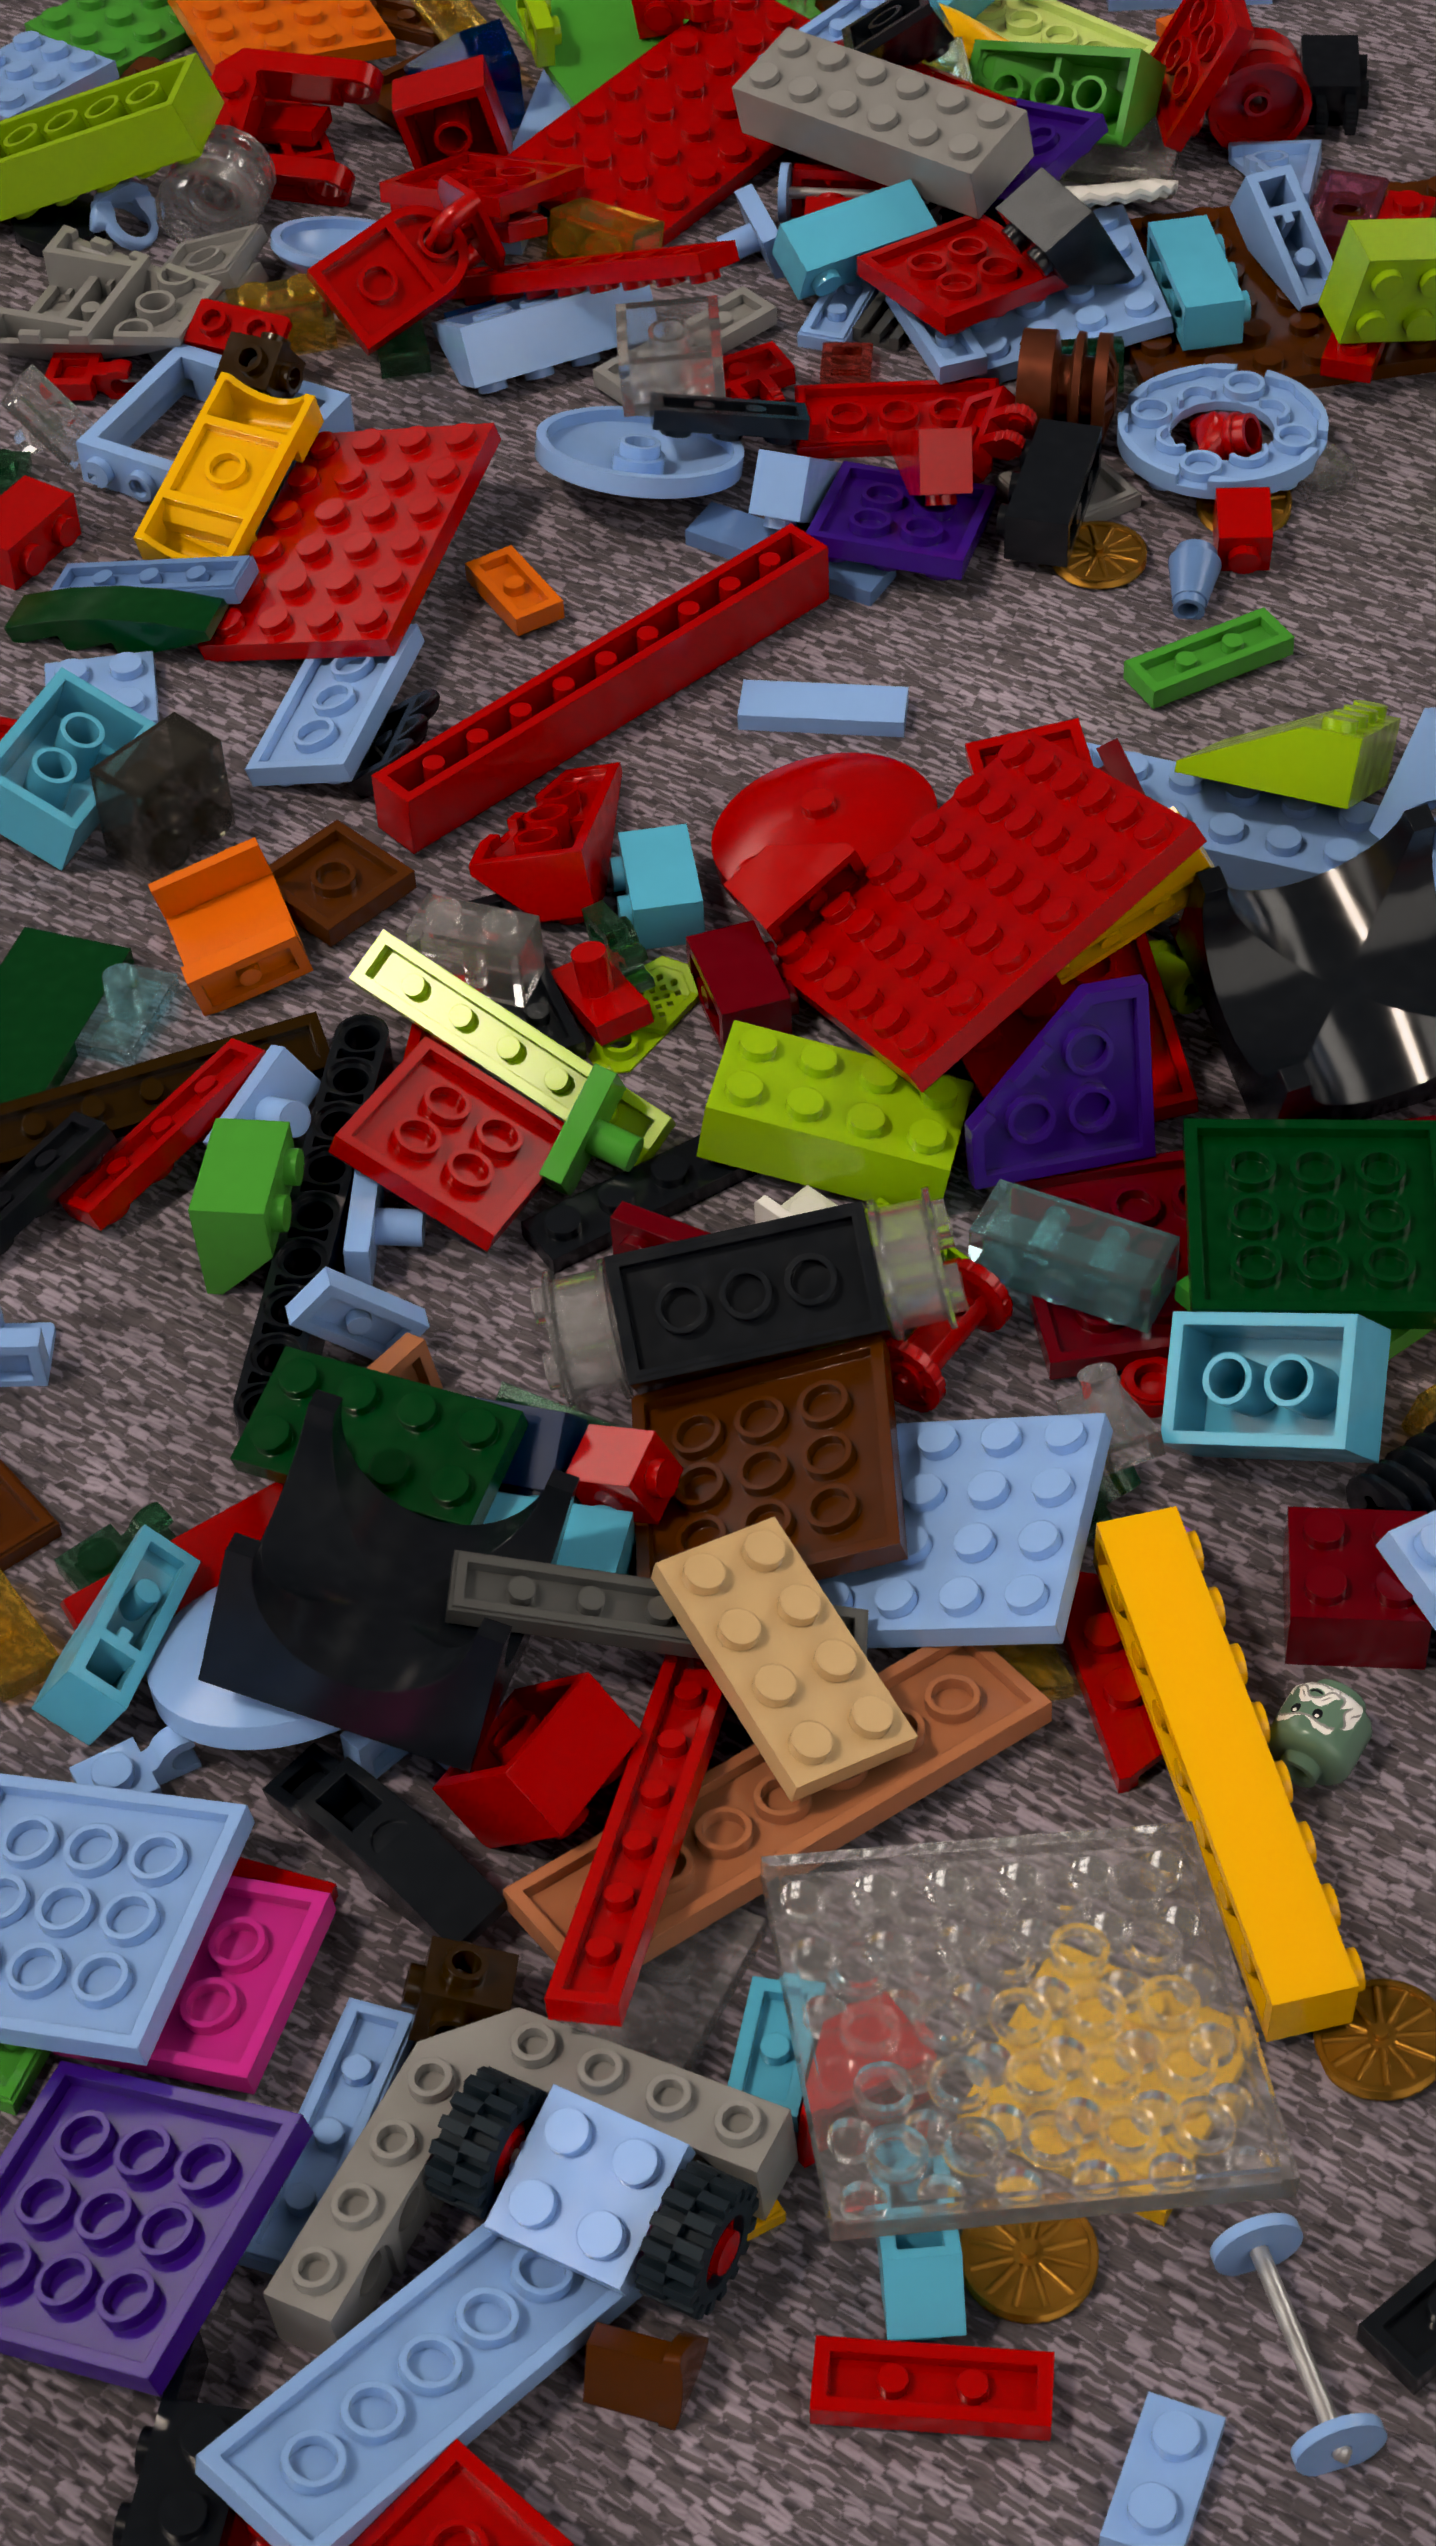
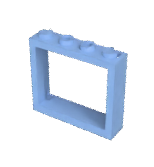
M184 343L179 347H174L76 441L83 481L95 484L98 488H107L132 496L140 502L152 503L174 461L131 448L130 446L183 395L205 402L216 383L214 377L222 355ZM303 380L294 398L304 394L316 397L324 421L318 433L323 431L333 433L355 431L350 394ZM292 461L283 481L281 482L269 508L267 509L255 533L256 535L258 534L262 524L264 523L269 511L271 510L296 461Z

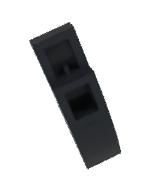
M313 1743L262 1789L272 1808L356 1870L368 1891L430 1938L433 1935L455 1941L473 1943L508 1910L506 1900L442 1835L402 1799L348 1756L340 1762Z

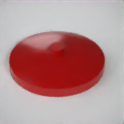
M858 752L818 755L798 760L770 771L740 791L728 803L715 824L711 840V851L722 886L732 877L735 869L742 861L757 855L767 845L848 842L856 850L865 867H867L874 858L883 853L890 852L906 838L917 820L927 814L934 813L939 807L930 783L918 771L903 762L882 755Z

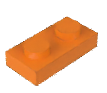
M512 545L465 563L466 580L517 636L565 618L564 601Z

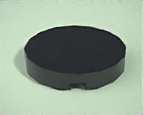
M86 193L79 195L73 202L65 206L52 204L40 208L35 214L26 219L17 220L16 217L12 218L16 244L21 249L22 245L27 247L29 254L44 258L42 251L63 225L77 229L79 238L90 241L95 236L105 239L107 232L93 233L89 230L90 205L94 196Z

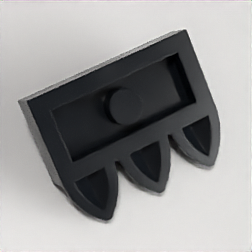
M436 690L422 691L389 709L352 782L347 783L360 798L364 799L374 794L372 774L423 743L427 736L428 721L435 715L440 704V695Z

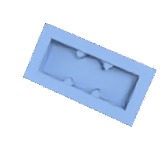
M751 183L734 191L745 225L716 237V241L735 240L739 259L760 251L774 278H784L785 276L772 254L778 229Z
M271 1044L220 1118L290 1122L292 1137H300L306 1133L310 1126L311 1114L308 1106L317 1095L321 1081L285 1047ZM211 1131L209 1132V1134L206 1136V1138H205L204 1141H203V1143H204L206 1146H207V1144H208Z
M355 1169L343 1248L345 1275L373 1286L378 1245L423 1247L425 1242L426 1215L420 1209L383 1208V1186Z

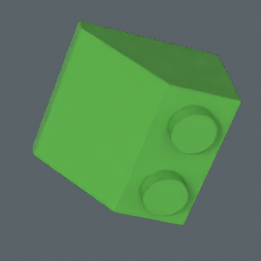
M215 1118L188 1209L207 1294H225L271 1260L275 1252L279 1233H287L290 1228L292 1217L291 1189L292 1186L301 1185L304 1175V1153L301 1148L294 1147L290 1122Z

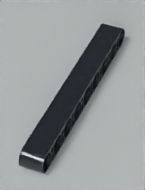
M359 1014L348 1017L337 1026L334 1032L311 1116V1123L302 1149L304 1153L303 1180L300 1186H292L290 1193L292 1203L290 1228L287 1233H279L233 1401V1412L239 1439L285 1346L321 1356L326 1340L290 1326L285 1306L325 1266L343 1273L345 1268L343 1248L355 1168L328 1151L335 1134L394 1071L388 1026L384 1020L374 1015Z

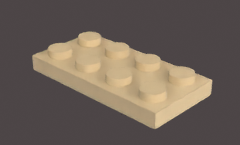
M775 1516L655 1563L651 1575L652 1581L791 1803L913 1750L918 1738L917 1734Z

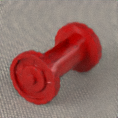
M953 1258L950 1261H946L934 1277V1289L939 1299L905 1340L893 1339L892 1337L884 1339L890 1350L894 1400L915 1411H932L942 1401L946 1394V1383L941 1370L976 1328L986 1332H995V1330H1000L1012 1316L1013 1303L1007 1288L995 1274L972 1260Z

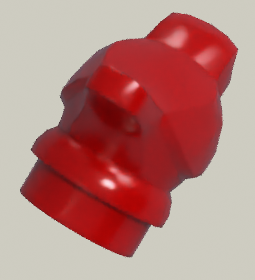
M1212 411L1192 419L1189 423L1191 436L1198 445V450L1214 452L1222 460H1229V454L1233 452L1242 457H1249L1261 450L1263 441L1262 429L1259 420L1253 413L1243 414L1242 412L1235 411L1229 414L1228 412Z

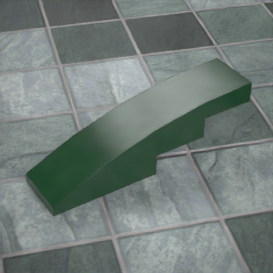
M132 586L74 587L24 595L4 629L11 640L16 643H26L58 635L65 648L70 651L112 643L118 654L122 652L137 653L153 651L155 653L210 641L229 606L224 598L172 589Z

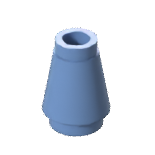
M1201 539L1185 540L1177 545L1175 551L1168 558L1173 604L1172 611L1177 618L1199 620L1205 614V609L1222 568V562L1216 548L1207 541Z

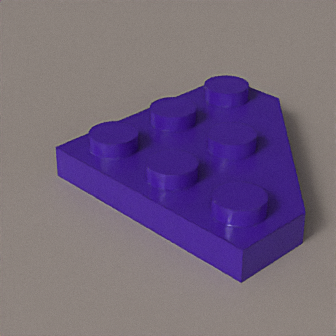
M1140 974L1079 985L965 1121L968 1180L975 1190L1156 1156L1148 982Z

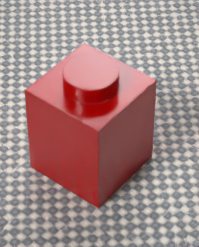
M1270 487L1216 488L1212 523L1213 542L1222 562L1221 571L1249 574L1256 570H1269L1273 544Z
M589 1424L566 1473L580 1478L575 1495L583 1505H606L616 1510L630 1511L634 1514V1522L658 1525L670 1498L677 1490L679 1478L684 1469L656 1431Z

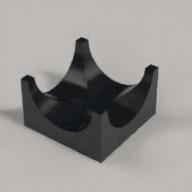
M1428 804L1405 810L1397 824L1383 838L1351 860L1320 875L1294 884L1265 890H1238L1228 887L1220 866L1196 872L1178 928L1176 941L1251 1119L1366 1120L1436 1098V891L1432 866V846L1436 822Z
M317 1389L308 1404L290 1470L261 1541L235 1532L225 1550L198 1680L470 1773L531 1635L511 1632L512 1626L484 1617L480 1627L445 1622L454 1551L460 1550L556 1564L580 1478L553 1469L545 1489L533 1503L521 1512L493 1523L459 1525L423 1517L388 1498L365 1476L352 1457L344 1436L342 1426L343 1398Z

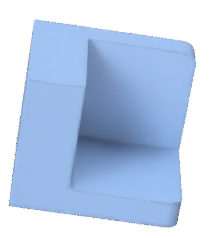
M0 1306V1387L48 1386L56 1337V1329L53 1323H5Z

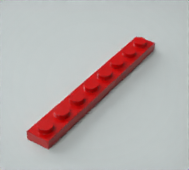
M735 240L504 264L498 270H494L490 266L475 267L467 270L464 282L450 299L464 298L465 306L487 302L494 298L496 303L511 301L523 297L524 292L527 300H533L556 293L555 289H557L558 297L584 292L588 289L587 286H589L591 294L602 293L620 287V283H622L623 291H629L653 284V280H655L657 288L682 283L687 280V276H689L691 284H700L720 278V268L738 262L740 259Z
M665 1654L639 1728L643 1734L635 1743L630 1753L544 1997L548 2020L622 2027L729 1704L702 1659Z

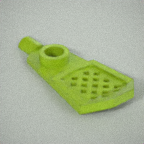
M661 956L630 973L628 981L650 1003L654 1023L604 1046H600L596 1041L588 1055L593 1065L596 1063L617 1074L631 1072L699 1002V993L687 963ZM618 1041H625L629 1043V1045L624 1048H615L611 1046L613 1043Z

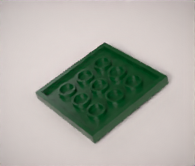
M1184 1118L1182 1141L1191 1312L1360 1314L1388 1329H1436V1120Z

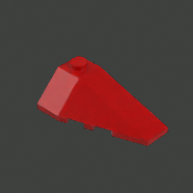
M620 762L566 769L534 796L536 808L529 810L527 813L515 812L506 820L509 831L501 838L499 834H489L479 843L468 865L471 877L539 922L558 920L560 924L573 925L582 923L597 915L607 888L610 866L609 857H611L622 780Z

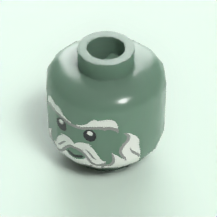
M1321 1679L1317 1683H1304L1293 1688L1270 1725V1742L1267 1743L1274 1758L1277 1761L1282 1760L1286 1764L1292 1783L1304 1788H1312L1315 1784L1331 1786L1343 1783L1347 1779L1372 1737V1724L1366 1713V1704L1353 1689L1335 1680Z

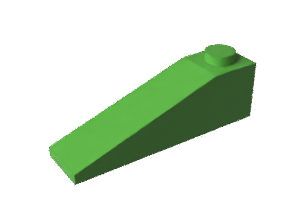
M975 39L966 81L1007 97L1104 114L1109 131L1093 146L1125 148L1156 115L1166 66L1141 48Z

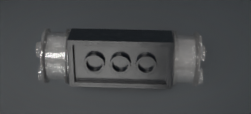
M929 1187L921 1188L920 1198L878 1207L874 1199L866 1200L867 1210L862 1201L852 1202L606 1256L596 1260V1268L594 1270L558 1278L551 1269L544 1270L541 1276V1286L530 1288V1297L538 1327H546L552 1349L551 1351L543 1352V1365L551 1391L558 1390L560 1397L566 1398L572 1411H578L582 1409L583 1399L622 1391L626 1399L629 1400L634 1398L636 1392L643 1394L880 1334L883 1335L884 1339L889 1337L895 1339V1334L896 1340L900 1341L904 1340L906 1329L947 1321L952 1330L958 1329L957 1313L968 1311L969 1306L958 1263H946L944 1249L956 1246L944 1198L932 1200Z

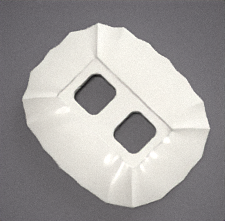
M1151 178L1133 180L1132 182L1123 181L1064 187L1087 207L1091 208L1096 204L1107 206L1114 201L1124 204L1130 202L1141 204L1172 199L1178 190L1179 180Z

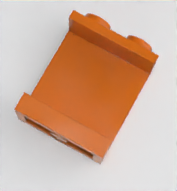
M255 837L148 884L152 896L166 919L184 966L180 968L185 981L204 1016L222 1012L314 971L274 874Z

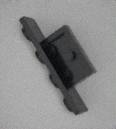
M200 2331L197 2333L162 2396H156L157 2400L161 2402L154 2426H144L139 2435L134 2462L135 2473L139 2476L132 2502L123 2501L118 2509L113 2528V2546L228 2545L236 2512L195 2474L196 2455L251 2410L198 2402L209 2362Z

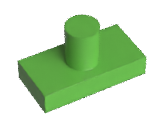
M596 1063L539 1172L541 1178L550 1188L568 1196H571L575 1191L592 1156L629 1172L636 1164L644 1144V1138L610 1123L626 1087L617 1073Z

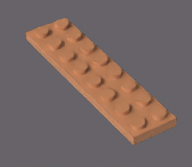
M989 1645L922 1647L877 1673L918 1736L911 1752L792 1803L755 1744L708 1770L705 1774L642 1965L1052 1722V1701ZM603 1832L502 1889L508 1906L507 1911L555 1964L557 1963Z

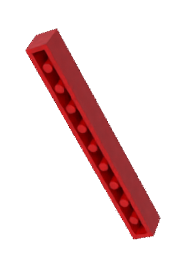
M790 523L372 774L378 827L413 854L419 852L829 599L828 546Z

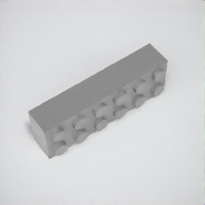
M787 27L732 87L742 133L886 186L911 179L922 199L978 220L1034 157L1027 110L791 27Z

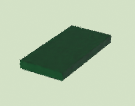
M24 927L0 965V1104L61 1085L134 964L131 948Z

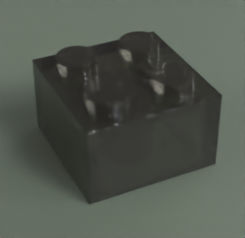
M176 712L171 713L89 770L106 854L150 882L156 881L170 870L181 867L188 857L212 840L222 838L229 828L235 825L221 740Z

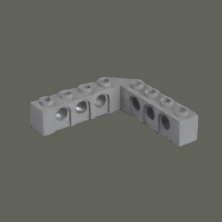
M521 2007L418 2041L263 2292L278 2337L319 2356L371 2314L393 2275L402 2276L408 2266L405 2255L429 2214L431 2212L438 2214L445 2203L431 2196V2192L427 2191L425 2186L429 2178L425 2175V2166L434 2157L433 2154L428 2152L432 2139L439 2138L442 2128L437 2127L443 2114L449 2115L452 2109L450 2104L451 2098L456 2091L463 2093L464 2080L470 2074L476 2076L477 2069L485 2066L488 2068L490 2066L541 2089L547 2095L553 2084H556L689 2144L696 2152L692 2161L697 2162L699 2160L757 2188L758 2193L756 2197L759 2198V2208L753 2216L764 2221L767 2219L798 2160L791 2109L558 2021L548 2020L545 2016Z

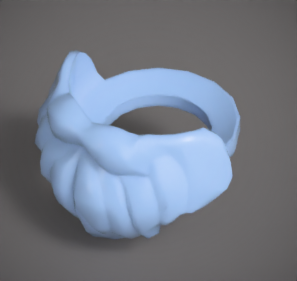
M129 178L120 181L114 188L106 192L94 195L90 205L89 230L93 233L106 231L110 238L121 247L131 251H142L150 247L157 239L159 229L157 220L160 218L161 211L155 198L151 196L147 184H143L140 180ZM114 208L124 209L139 220L147 223V235L134 237L122 230L117 223Z

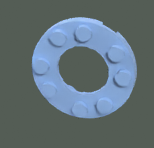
M1211 363L1186 366L1152 377L1128 395V405L1122 412L1118 413L1117 445L1125 463L1137 475L1148 481L1149 486L1155 490L1171 491L1189 497L1214 500L1216 488L1270 487V494L1278 491L1294 489L1298 482L1310 475L1323 460L1327 449L1329 429L1326 409L1318 397L1307 387L1278 372L1267 370L1265 376L1262 377L1260 374L1252 371H1237L1238 364ZM1213 410L1239 411L1242 413H1253L1257 419L1265 423L1273 434V440L1269 445L1267 443L1262 444V451L1249 457H1242L1233 452L1229 454V460H1222L1218 454L1208 450L1186 452V445L1184 443L1175 444L1171 431L1181 420L1196 413Z

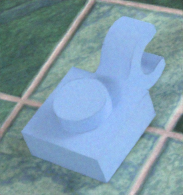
M167 1726L152 1738L149 1746L143 1751H140L134 1738L131 1737L69 1767L74 1783L162 1794L160 1785L202 1767V1764L193 1749L195 1743L175 1733Z

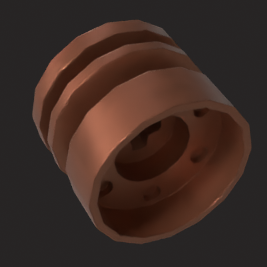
M1024 328L1019 352L1015 404L1018 402L1019 404L1023 403L1029 406V408L1034 409L1033 411L1037 416L1033 429L1020 434L1023 435L1024 439H1033L1040 418L1049 420L1067 418V422L1082 424L1083 419L1091 420L1090 425L1102 427V444L1105 443L1107 430L1116 411L1119 363H1117L1113 333L1100 332L1096 356H1088L1087 331H1079L1072 354H1062L1059 330Z

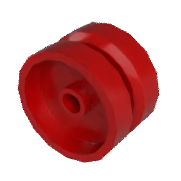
M1253 27L1255 31L1254 40L1249 52L1244 57H1239L1229 74L1226 89L1220 97L1214 98L1205 112L1210 132L1218 143L1228 149L1229 142L1295 140L1308 122L1312 109L1310 87L1303 72L1298 52L1286 36L1271 28Z

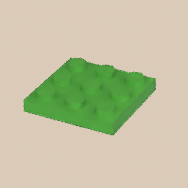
M69 0L57 7L44 10L40 16L25 23L26 31H36L40 35L65 41L69 45L83 50H90L95 54L115 60L119 77L140 56L155 57L162 60L192 44L167 0Z

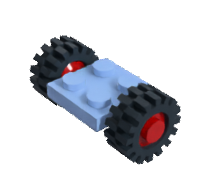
M485 2066L478 2068L476 2076L470 2074L464 2080L463 2093L456 2091L451 2098L450 2104L452 2109L448 2116L442 2115L437 2127L442 2128L439 2138L432 2139L428 2151L434 2155L425 2166V2175L429 2177L425 2186L426 2190L431 2192V2196L485 2220L484 2227L490 2233L626 2297L635 2281L636 2288L640 2290L639 2293L696 2320L703 2319L704 2314L709 2315L714 2310L716 2300L721 2302L727 2293L728 2280H734L740 2269L737 2266L740 2256L746 2255L750 2242L746 2239L748 2234L755 2229L757 2217H754L753 2214L759 2208V2198L756 2197L758 2190L755 2186L699 2160L697 2162L692 2161L696 2152L689 2144L556 2084H553L547 2095L541 2089L490 2066L488 2068Z

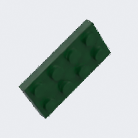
M285 1346L230 1459L237 1471L285 1484L299 1442L308 1404L316 1390L319 1389L343 1398L342 1426L347 1446L361 1471L378 1490L400 1506L423 1517L451 1524L479 1525L484 1523L529 1424L523 1411Z

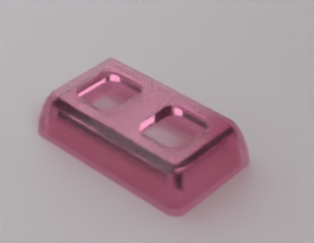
M1327 169L1323 172L1311 202L1310 210L1329 253H1337L1348 220L1377 218L1388 188L1389 179L1334 169ZM1338 204L1358 206L1366 209L1364 215L1360 217L1333 213L1334 207Z

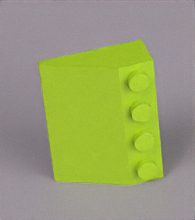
M1354 700L1353 705L1345 704L1342 708L1223 739L1178 759L1174 772L1349 809L1386 786L1401 718L1386 715L1388 709L1386 705L1364 700Z

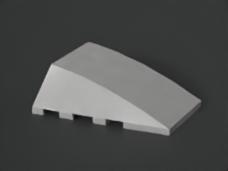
M63 225L42 251L49 286L29 311L0 307V353L6 356L51 360L54 352L102 353L103 359L135 356L179 347L184 342L183 339L200 300L203 298L215 300L222 291V284L219 280L172 263H168L162 268L151 264L150 255L136 250L131 252L129 256L114 251L111 241L95 236L90 241L81 239L77 229Z

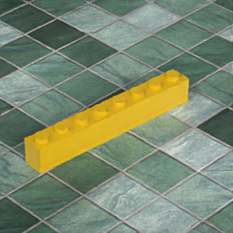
M1177 1506L1096 1523L1093 1564L1266 2042L1352 2023L1358 1992L1364 1991L1366 1986L1363 1965L1357 1950L1353 1946L1345 1948L1337 1928L1341 1924V1913L1337 1896L1331 1884H1321L1313 1865L1317 1862V1851L1312 1831L1306 1821H1296L1290 1805L1293 1802V1787L1289 1771L1284 1761L1274 1762L1267 1745L1270 1742V1727L1266 1711L1260 1701L1251 1702L1245 1685L1248 1682V1671L1245 1657L1238 1643L1229 1644L1223 1629L1226 1625L1224 1603L1216 1586L1207 1587L1201 1572L1204 1570V1554L1196 1531L1186 1532Z

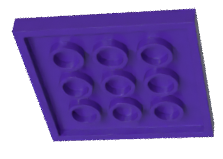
M61 2060L0 2156V2353L161 2397L314 2133L304 2116L295 2112Z

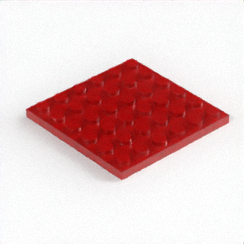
M1028 729L1023 735L1016 736L1007 741L999 750L998 757L981 772L964 779L956 787L954 795L939 809L917 820L911 827L909 835L890 852L883 853L874 858L866 867L865 876L851 889L831 896L823 904L820 911L821 915L804 930L794 931L783 938L776 948V954L780 961V967L777 970L783 981L791 980V984L795 987L799 997L923 1093L1206 843L1207 840L1194 822Z

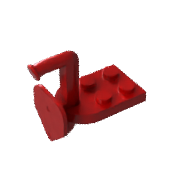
M448 175L441 177L438 182V195L445 208L443 211L425 205H409L395 209L307 269L309 281L367 356L454 296L464 282L467 270L474 268L483 260L494 270H498L504 265L506 255L504 247L482 201L473 190Z

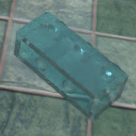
M999 1179L969 1230V1260L986 1267L988 1271L1000 1279L1004 1286L1042 1298L1049 1303L1064 1305L1103 1318L1112 1324L1124 1325L1145 1333L1150 1331L1177 1281L1179 1236L1003 1179Z

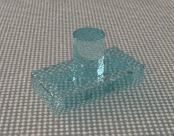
M119 963L108 967L103 972L102 981L105 994L75 1041L78 1057L127 1067L137 1062L180 990L178 974L128 963Z

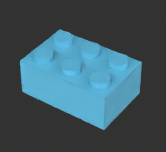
M61 667L0 741V834L62 871L144 767L159 725Z
M1173 1311L1160 1444L1199 1457L1379 1463L1391 1330L1360 1314Z

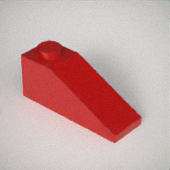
M972 427L887 432V444L909 495H925V506L957 505V494L973 493Z

